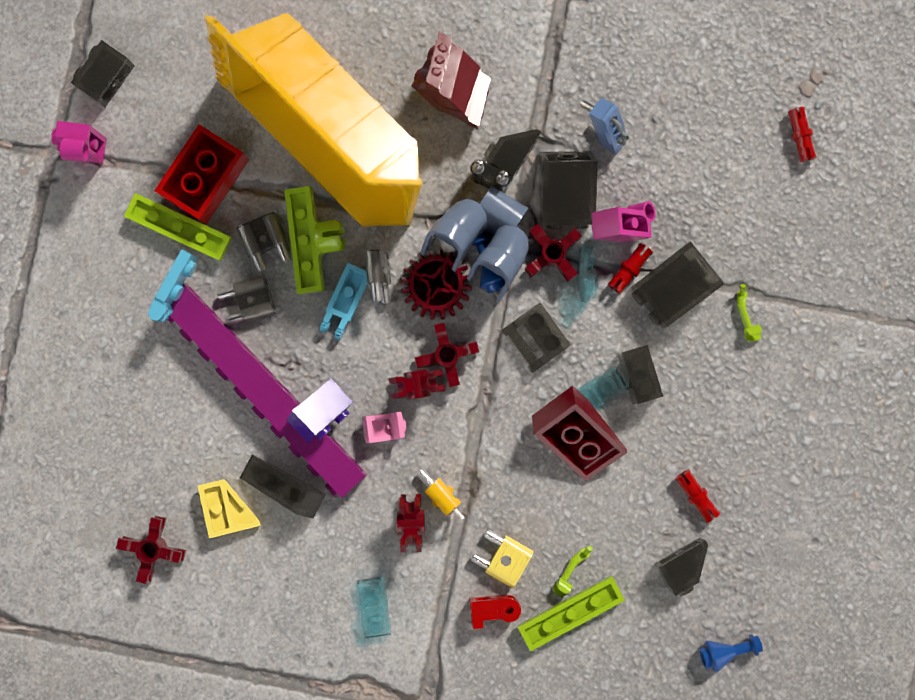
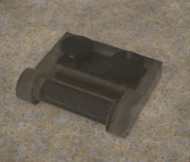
M541 303L535 305L501 330L505 337L509 336L529 364L528 369L531 373L571 346ZM523 325L543 352L544 355L539 359L517 331L520 326Z

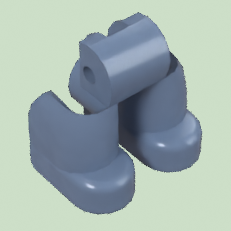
M492 186L480 204L474 200L465 199L456 202L427 233L420 254L424 256L437 237L458 250V256L452 268L456 272L477 237L483 231H487L492 235V240L474 262L467 279L471 281L481 265L506 280L505 285L496 300L500 303L518 274L528 253L527 235L518 226L529 208Z

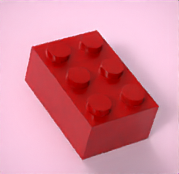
M198 124L154 191L207 225L249 162V158L244 152Z

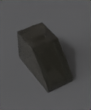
M538 129L500 137L496 144L492 142L484 154L487 157L486 166L498 174L501 171H504V174L507 172L508 179L512 182L537 143L541 131Z
M699 537L654 564L673 595H687L694 590L693 586L699 583L708 549L706 540Z

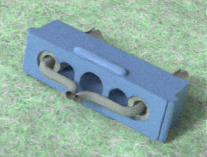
M602 97L596 104L586 98L583 99L580 107L589 111L591 118L588 128L597 134L602 147L616 155L629 139L617 105Z

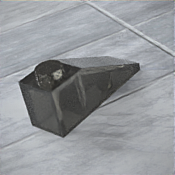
M253 454L240 476V479L294 514L312 519L326 496L308 483Z

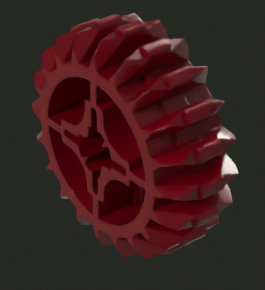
M428 249L429 258L425 259L423 255L418 253L419 263L413 259L409 261L414 269L404 268V273L410 277L401 278V283L408 284L409 287L402 288L401 292L402 294H411L405 299V303L415 302L411 307L413 312L417 311L419 307L422 308L420 317L424 318L427 311L431 312L430 320H435V313L440 312L441 320H445L444 311L448 310L453 317L455 316V311L452 307L456 306L459 310H462L464 306L459 300L469 301V296L463 294V291H472V286L464 285V282H469V280L467 279L468 275H462L468 270V266L458 267L456 272L453 271L459 282L457 290L445 281L448 268L452 270L455 261H451L453 252L449 251L446 258L442 257L443 250L438 249V256L433 257L432 249ZM441 264L437 272L432 275L420 273L426 266ZM441 275V284H444V288H437L432 294V285H429V281L435 282ZM415 279L428 288L424 302L415 292ZM440 294L454 297L446 304L432 305L435 298Z

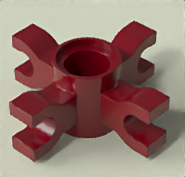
M539 224L530 229L529 235L541 248L540 257L524 269L530 278L546 265L550 267L556 266L567 282L574 278L578 273L565 259L566 250L582 237L576 228L559 241L557 239L550 240ZM549 247L557 248L560 252V257L558 259H550L546 254V249Z
M444 322L436 324L434 328L439 346L436 348L435 353L415 357L416 366L419 369L438 363L440 366L445 367L449 386H458L460 382L455 364L461 357L479 353L478 344L473 342L456 347L454 344L449 343ZM444 348L452 349L455 353L453 361L449 363L441 361L439 358L440 351Z
M427 369L403 373L404 377L388 378L389 384H397L398 391L391 393V399L407 397V400L429 397L431 392L445 391L444 385L438 386L436 383L437 377L443 376L442 370L427 372Z
M401 494L399 498L397 535H402L400 539L401 553L406 552V547L410 543L416 545V552H421V547H423L422 535H425L424 510H420L421 494H416L414 502H407L406 494Z
M151 517L148 536L144 540H137L127 536L118 538L116 549L135 552L136 557L141 561L136 582L147 584L148 581L151 582L155 562L160 558L175 563L184 561L186 550L168 547L165 540L161 538L167 519L165 517ZM148 543L155 545V556L148 554L146 550Z

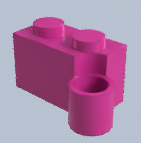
M57 121L56 129L52 131L51 140L53 145H57V150L60 152L63 160L103 164L107 141L105 136L88 124Z
M650 201L629 205L627 208L616 207L593 212L592 231L594 240L627 243L652 238L650 222H653L656 216L654 205Z

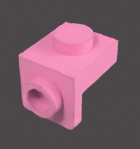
M402 412L362 417L365 443L405 438L406 421L402 417Z

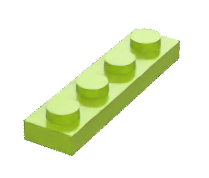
M134 193L124 214L125 218L222 262L233 239L224 233L137 193Z
M610 575L522 622L517 627L531 652L624 602L625 599L613 576Z

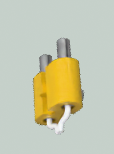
M423 468L420 469L423 475L419 471L416 475L428 487L424 492L433 501L432 505L435 508L438 506L446 516L453 511L463 520L464 516L456 509L461 501L453 493L455 490L451 486L447 487L440 478L434 481Z

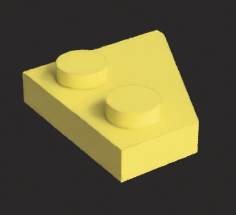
M225 479L198 485L209 538L261 526L259 519Z

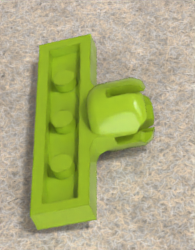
M304 186L284 190L296 292L298 295L325 291L322 256L325 253L342 251L345 248L346 238L341 239L338 236L345 234L343 225L335 219L322 222L317 221L313 187Z

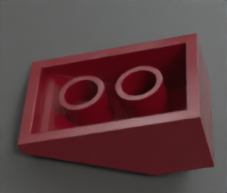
M573 385L532 415L534 435L585 481H588L627 453L626 447L594 406Z

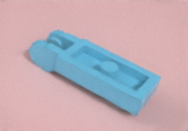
M181 249L150 305L151 308L148 309L149 312L147 313L152 321L165 322L169 319V316L173 313L171 304L182 295L184 290L182 285L186 278H190L197 267L195 262L198 257Z
M347 262L325 310L327 313L319 328L320 332L325 334L328 331L333 315L342 318L335 331L334 338L337 340L342 338L348 322H351L369 283L368 271Z

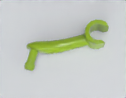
M741 284L740 290L737 292V308L744 325L745 339L748 342H754L761 339L762 328L759 324L753 326L751 324L746 309L748 293L745 291L746 285Z
M592 546L582 548L571 558L564 573L553 586V591L557 595L565 597L566 594L571 592L573 585L567 581L575 567L590 556V552L593 551Z

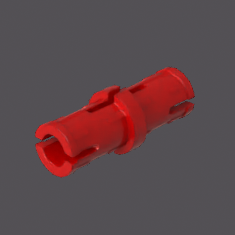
M799 107V110L797 108L789 110L788 115L793 130L791 137L796 142L800 163L816 159L817 155L815 154L811 138L813 130L809 129L805 107Z
M638 244L628 260H623L620 264V270L608 282L607 285L611 289L619 281L621 282L615 290L616 293L622 294V291L631 279L639 275V269L653 254V251L648 247L643 255H640L646 247L645 244Z
M687 469L682 472L688 482L679 474L675 480L688 495L687 500L690 504L696 506L705 522L708 523L714 520L708 513V509L717 518L721 514L720 511L717 510L708 498L707 490L701 488L691 474V471Z

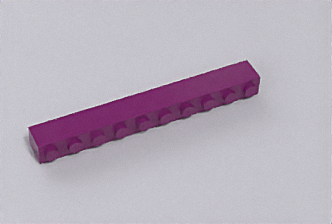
M184 282L182 285L184 287L183 293L177 301L172 302L173 313L167 320L170 323L175 321L181 327L179 333L188 342L193 340L199 346L197 352L207 362L211 359L216 364L217 368L215 371L225 381L230 379L235 385L233 390L243 400L248 398L254 405L251 409L259 418H267L272 424L270 429L278 438L281 439L284 436L290 443L288 446L290 451L298 458L302 456L309 463L306 466L315 477L321 476L327 482L325 485L326 489L334 497L339 495L343 498L367 473L329 433L320 441L317 438L309 444L287 421L291 412L301 403L201 297Z

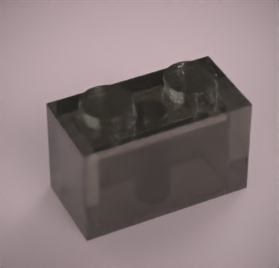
M101 40L98 45H95L90 50L89 58L84 65L75 71L71 84L105 108L135 65L126 56Z
M648 345L617 354L632 404H640L664 397Z

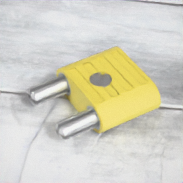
M488 529L486 531L488 534L485 533L484 537L498 545L496 552L491 560L474 553L471 561L485 568L486 574L513 589L534 551L507 535L503 538Z

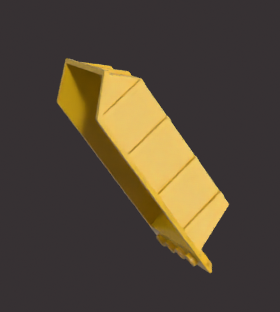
M288 13L231 34L215 17L206 15L207 40L211 46L210 54L213 57L214 62L212 65L216 71L215 78L361 227L410 225L422 185V179H419L417 142Z

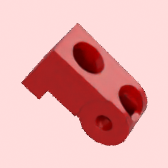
M512 595L470 598L473 629L484 628L483 621L502 619L505 622H514L521 615V606Z

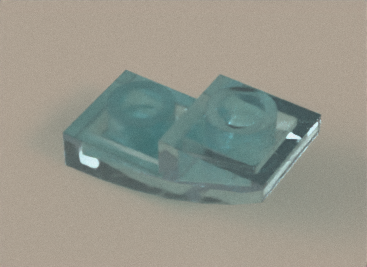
M583 244L579 250L577 261L578 274L576 275L578 293L583 303H587L590 297L595 298L599 283L595 282L596 275L586 272L587 269L592 270L596 255L592 254L593 246Z
M615 366L577 388L595 409L629 389Z
M384 576L357 580L365 639L391 635Z

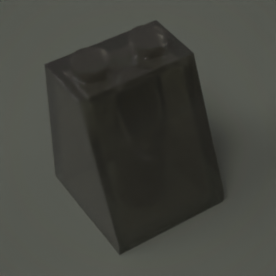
M591 151L539 152L540 220L542 226H546L548 229H561L562 225H573V228L586 229L589 225H592V213L596 212L598 161Z
M690 241L630 288L633 291L631 295L640 306L644 304L650 312L648 314L650 320L657 327L660 325L662 328H666L725 283Z

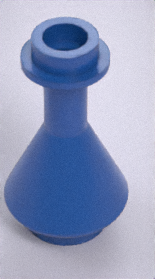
M482 233L472 246L477 247L479 255L487 247L486 242L490 240V237H487L486 233ZM482 265L480 288H486L487 294L502 290L506 280Z
M752 634L749 635V641L735 645L705 641V647L699 648L705 669H712L715 673H718L737 655L753 651L755 656H759V652H763L760 638L758 635L753 636Z

